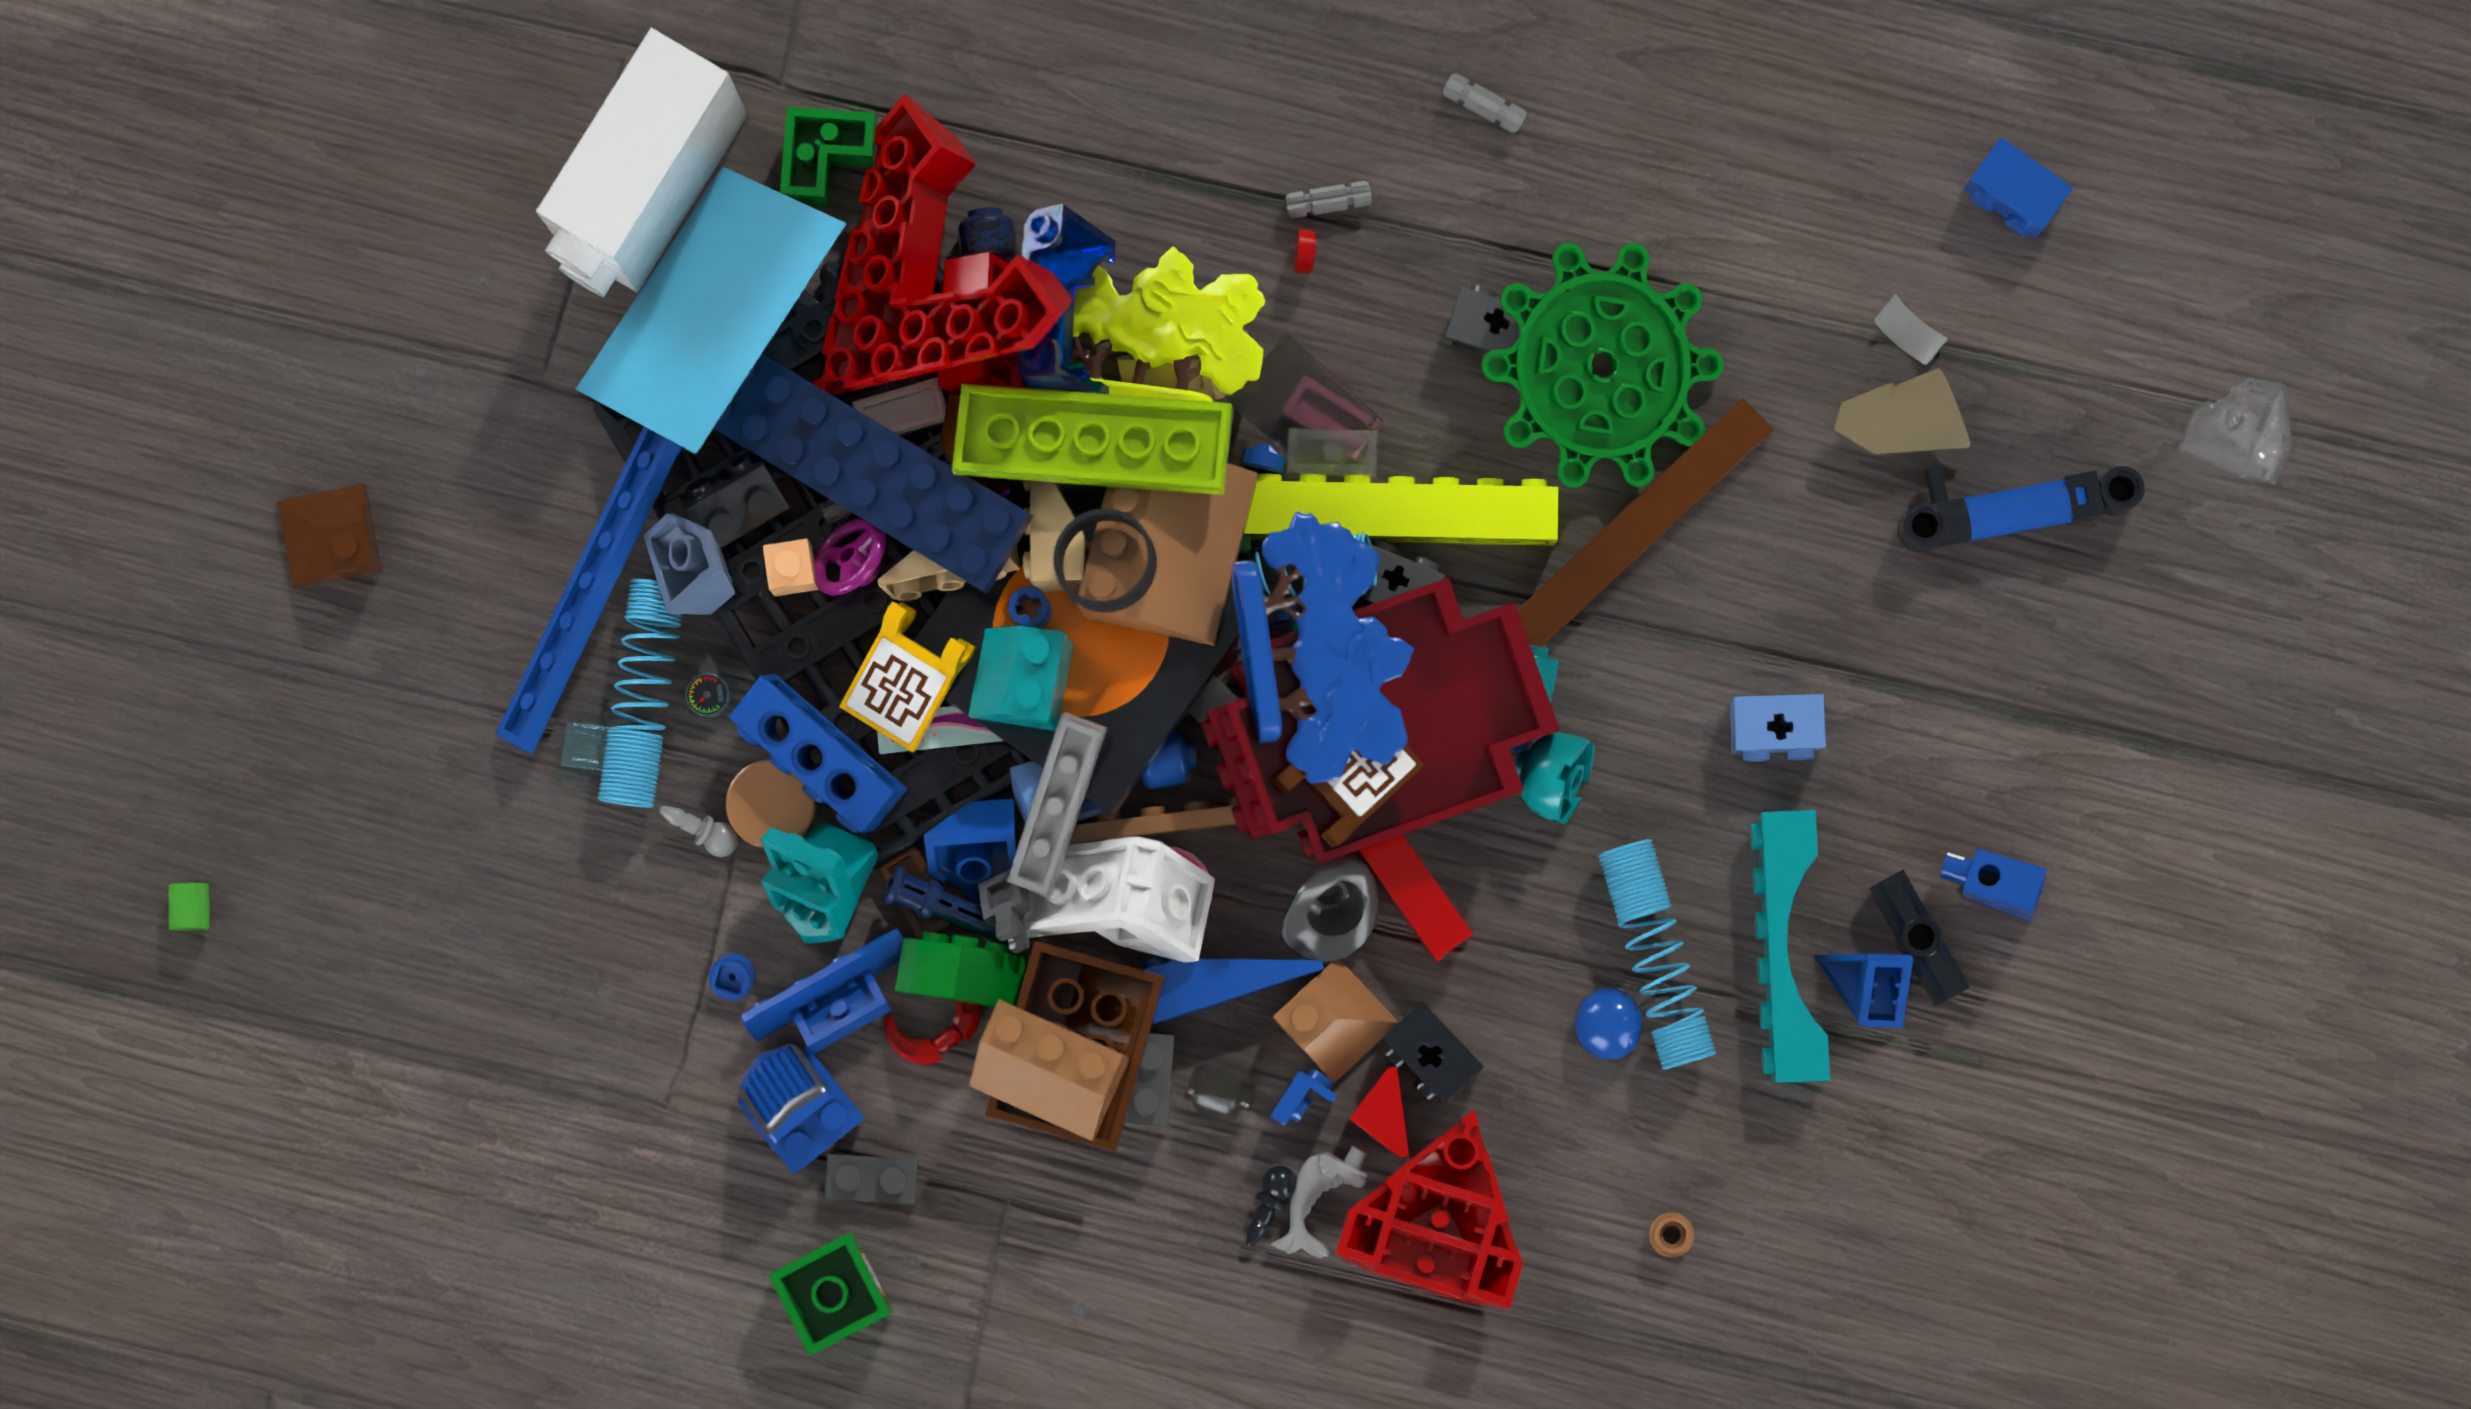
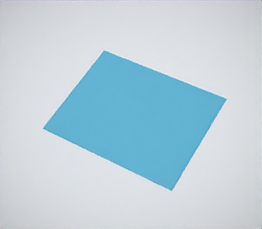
M722 166L576 390L696 454L847 223Z

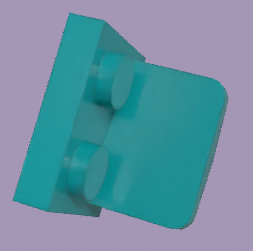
M828 823L817 824L804 839L798 834H786L771 827L760 840L772 867L761 880L772 908L783 913L787 923L805 944L829 942L838 938L842 939L858 905V899L877 861L878 853L875 845Z

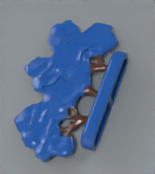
M1299 511L1295 512L1288 529L1270 533L1262 543L1263 557L1270 567L1280 573V578L1274 592L1270 596L1263 594L1260 571L1257 564L1253 561L1234 562L1232 564L1231 576L1255 739L1258 743L1277 741L1282 732L1280 711H1289L1298 719V731L1287 747L1286 760L1292 763L1297 770L1306 772L1307 781L1310 784L1340 779L1353 750H1358L1362 757L1387 765L1393 759L1395 753L1401 752L1406 746L1408 736L1401 716V709L1392 705L1379 692V689L1384 682L1402 677L1415 648L1398 637L1390 638L1387 634V628L1376 618L1371 616L1359 619L1354 615L1352 606L1373 584L1380 562L1379 554L1365 542L1355 540L1350 530L1342 527L1338 522L1320 524L1312 513L1303 514ZM1295 564L1296 569L1292 574L1285 575V566ZM1299 576H1304L1307 580L1304 590L1298 596L1286 600L1284 594H1291L1288 585ZM1300 603L1304 611L1302 613L1295 612L1291 609V605ZM1283 609L1297 622L1299 631L1298 641L1292 647L1271 649L1267 615L1273 611ZM1287 660L1300 680V688L1286 698H1278L1274 661ZM1314 705L1317 710L1314 714L1307 715L1303 713L1301 706Z

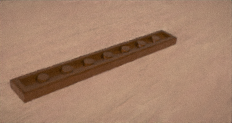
M1744 398L1518 608L1530 645L1544 647L1774 430Z

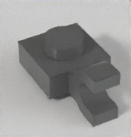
M1010 869L979 883L978 889L983 920L990 927L996 928V936L1001 942L1008 939L1010 951L1017 954L1030 948L1028 934L1020 921V915L1031 911L1028 890L1007 882Z

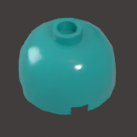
M1557 732L1536 740L1529 751L1522 750L1515 763L1524 790L1520 793L1524 803L1532 812L1561 824H1566L1572 818L1582 800V797H1575L1580 788L1582 780L1588 784L1594 762V744L1590 740L1578 735Z

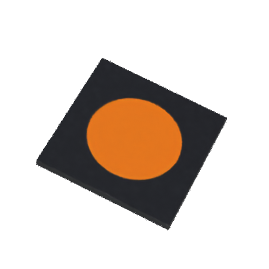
M1057 483L1075 517L1091 510L1101 509L1107 486ZM1023 487L1013 501V504L1023 510L1024 508H1030V491H1025ZM1097 523L1083 529L1091 545ZM1025 532L1017 544L1019 570L1006 572L1007 575L1004 578L994 582L988 594L968 582H965L964 586L957 590L949 591L913 640L939 657H942L944 648L951 638L957 641L959 638H962L976 647L971 659L958 673L944 700L967 716L969 715L985 629L1018 626L1010 616L1008 610L1009 600L1018 589L1034 587L1030 579L1025 578L1023 569L1024 552H1030V535H1025ZM1232 582L1215 646L1086 619L1076 606V603L1065 591L1043 592L1051 603L1052 614L1048 623L1041 629L1065 632L1074 643L1061 715L1067 712L1107 728L1085 797L1113 817L1239 641L1240 636ZM1263 589V594H1265L1266 596H1270L1269 593ZM1072 590L1076 594H1079V590ZM1030 599L1025 600L1022 603L1025 610H1019V615L1027 614L1030 619L1036 617L1039 614L1036 607H1041V602L1034 604ZM972 718L1044 768L1056 731Z

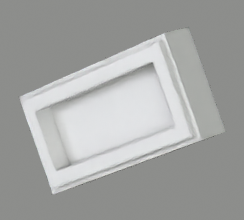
M938 377L852 402L854 409L899 436L942 425L947 407L942 389L938 386Z

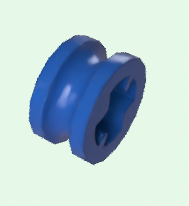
M1035 587L1020 588L1012 594L1009 600L1008 610L1010 616L1018 626L1041 629L1051 618L1052 607L1050 601L1041 590ZM1027 599H1030L1034 604L1041 602V607H1036L1039 614L1032 619L1027 614L1019 615V610H1025L1022 603Z

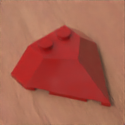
M1475 1109L1391 1175L1367 1197L1349 1209L1335 1255L1375 1275L1454 1300L1510 1309L1523 1263L1508 1223L1509 1218L1488 1151L1486 1152L1479 1130L1480 1125Z

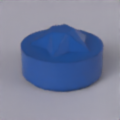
M1260 444L1253 448L1243 449L1240 465H1242V468L1258 474L1283 475L1286 458L1279 455L1273 446Z
M728 953L719 957L709 972V984L713 992L720 998L730 1001L745 997L756 980L753 964L745 956L737 953Z

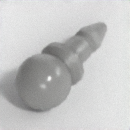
M660 807V814L670 824L680 826V829L692 835L695 834L693 842L696 845L704 844L705 849L713 856L725 857L733 853L737 848L739 837L731 824L722 821L714 823L713 818L709 815L701 821L700 818L690 813H685L680 808Z

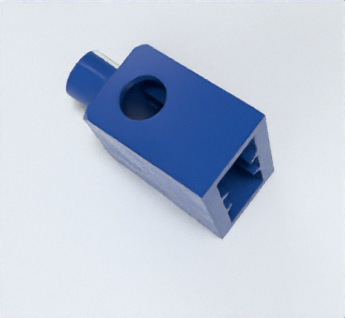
M1976 849L1973 860L1948 852L1940 878L1964 885L1963 898L2032 921L2046 880L2047 869ZM1984 873H1992L1999 878V881L1993 886H1986L1981 884L1979 879Z

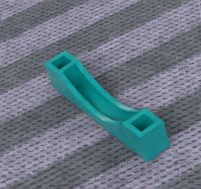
M1816 810L1761 812L1757 815V823L1750 824V844L1752 850H1759V868H1753L1752 884L1754 895L1761 894L1762 912L1755 913L1756 939H1763L1764 957L1757 958L1758 983L1766 984L1767 1001L1760 1002L1759 1005L1761 1029H1768L1769 1047H1762L1763 1074H1770L1771 1083L1830 1081L1828 1035L1813 1019L1799 996L1791 973L1787 950L1788 919L1794 895L1805 872L1818 856Z

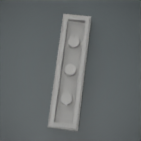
M1067 712L1061 715L1007 882L1048 898L1053 894L1107 730L1106 727Z

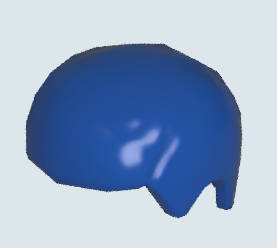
M1600 988L1581 1001L1575 1020L1576 1036L1583 1049L1599 1059H1620L1628 1055L1630 1051H1633L1639 1043L1643 1030L1641 1010L1634 998L1618 988Z

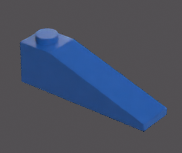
M1158 956L1142 962L1143 971L1165 976L1152 1023L1153 1026L1324 970L1321 960L1199 959V961L1184 963L1177 960L1170 961L1169 958Z

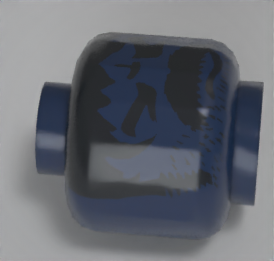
M986 207L968 211V218L962 220L958 225L960 257L990 252L1005 262L1010 263L1017 256L1015 223L1012 218L1003 214L1001 208Z

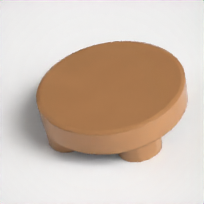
M765 759L746 766L734 777L726 796V812L732 828L742 839L756 847L764 848L760 839L771 827L786 834L795 833L803 837L814 821L817 803L804 792L802 788L804 783L793 773L791 775L785 774L776 768L769 759Z

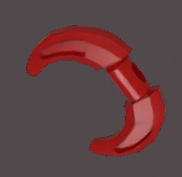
M957 1001L956 1013L952 1019L955 1025L950 1026L934 1038L932 1042L929 1038L913 1039L904 1035L897 1027L895 1018L889 1014L885 1018L886 1037L892 1049L904 1060L920 1065H931L944 1060L941 1054H944L962 1041L963 1037L969 1042L980 1023V1005Z

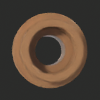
M1675 1212L1663 1213L1652 1222L1649 1229V1241L1653 1249L1660 1255L1670 1258L1679 1257L1691 1248L1694 1241V1229L1691 1222L1685 1216ZM1668 1226H1674L1679 1231V1239L1673 1244L1667 1243L1663 1238V1231Z

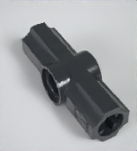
M1904 870L1868 888L1896 938L1899 951L1903 955H1912V968L1934 1007L1970 988L1942 939L1940 927L1930 918ZM1913 926H1921L1928 932L1929 944L1924 950H1917L1909 943L1908 933Z

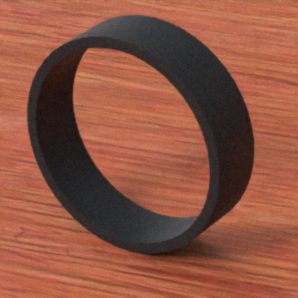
M1095 509L1079 515L1063 529L1054 548L1053 565L1060 585L1075 603L1090 611L1110 613L1132 606L1146 594L1156 574L1157 555L1151 538L1135 518L1115 509ZM1102 521H1118L1130 525L1144 537L1147 546V564L1139 582L1126 594L1106 601L1086 599L1072 591L1066 583L1063 571L1064 556L1072 539L1084 528Z

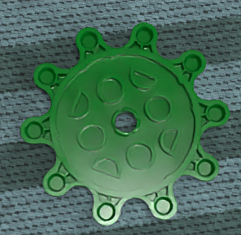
M1571 242L1562 243L1553 252L1552 262L1555 270V283L1549 291L1536 293L1521 283H1513L1506 286L1500 295L1502 309L1517 323L1519 329L1518 339L1510 348L1490 350L1482 359L1481 368L1482 373L1488 380L1496 383H1509L1517 389L1520 396L1519 409L1505 422L1503 436L1506 442L1515 448H1525L1539 438L1552 440L1559 450L1557 476L1559 481L1568 488H1577L1586 483L1593 464L1603 458L1611 459L1617 463L1625 482L1630 486L1643 487L1650 483L1654 475V465L1651 460L1650 451L1657 439L1668 436L1675 439L1679 444L1692 446L1705 434L1703 420L1693 413L1688 406L1687 393L1696 382L1711 381L1718 378L1723 371L1724 363L1719 352L1711 348L1695 347L1686 337V323L1701 308L1702 294L1695 285L1690 283H1682L1667 293H1659L1653 290L1647 281L1650 257L1646 248L1639 243L1625 244L1619 250L1613 267L1606 272L1593 270L1586 262L1585 255L1577 244ZM1597 353L1604 354L1611 364L1610 372L1605 378L1592 374V360Z

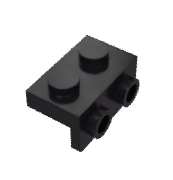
M754 453L749 456L748 454H741L734 457L725 465L723 471L711 478L704 476L696 479L687 486L686 492L680 495V499L692 521L710 530L719 548L789 509L787 502L763 461Z

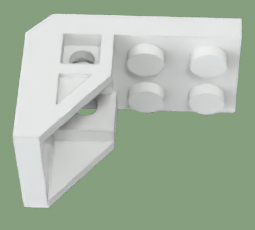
M1135 836L1071 844L1068 846L1053 894L1048 898L1028 890L1031 911L1020 915V921L1026 929L1028 938L1096 931L1114 944L1184 963L1199 961L1215 878L1159 841Z

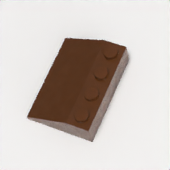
M1035 941L1016 1007L1130 1057V1060L1094 1141L1088 1140L990 1096L985 1116L1116 1152L1165 976Z

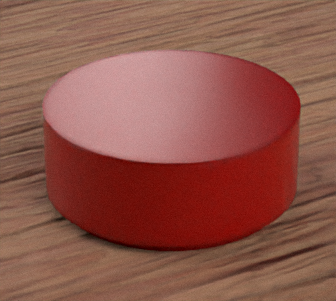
M1298 229L1294 248L1293 272L1310 274L1313 271L1315 261L1316 233H1314V230Z

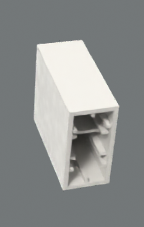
M650 28L536 210L553 234V238L546 247L545 252L561 263L558 269L563 274L601 297H605L615 280L637 293L640 291L748 117L729 73L657 30Z

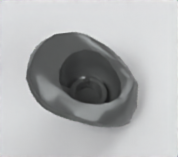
M1349 853L1321 863L1308 877L1289 908L1282 926L1283 938L1294 954L1308 960H1321L1322 963L1347 958L1364 944L1375 924L1379 897L1376 877L1361 856Z

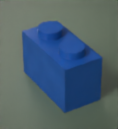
M2000 137L1963 189L1970 193V200L1979 208L1988 212L1993 209L2006 218L2005 224L2013 232L2022 237L2030 235L2036 239L2072 191L2073 187Z

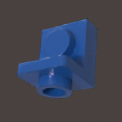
M1311 1068L1308 1075L1299 1070L1269 1116L1284 1126L1289 1119L1298 1123L1312 1102L1311 1099L1305 1096L1308 1090L1311 1089L1333 1103L1337 1097V1094L1330 1090L1334 1082Z

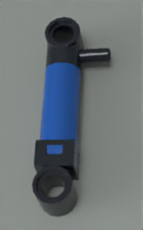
M1933 466L1926 468L1924 471L1931 503L1914 505L1900 519L1897 526V535L1901 544L1906 549L1913 552H1926L1932 548L2060 524L2068 526L2098 520L2104 514L2120 516L2127 513L2142 500L2145 486L2141 475L2136 470L2127 466H2117L2110 469L2099 479L2095 470L2068 475L2061 480L1948 500L1942 467ZM2111 481H2118L2126 486L2128 498L2125 502H2119L2111 497L2109 493ZM1923 517L1931 523L1933 527L1931 537L1921 538L1914 533L1912 529L1914 518Z

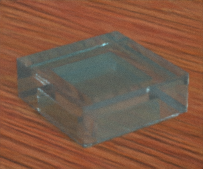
M567 722L561 766L602 772V765H604L602 761H604L603 757L606 751L604 748L607 747L605 744L608 738L606 735L608 734L607 730L611 727Z

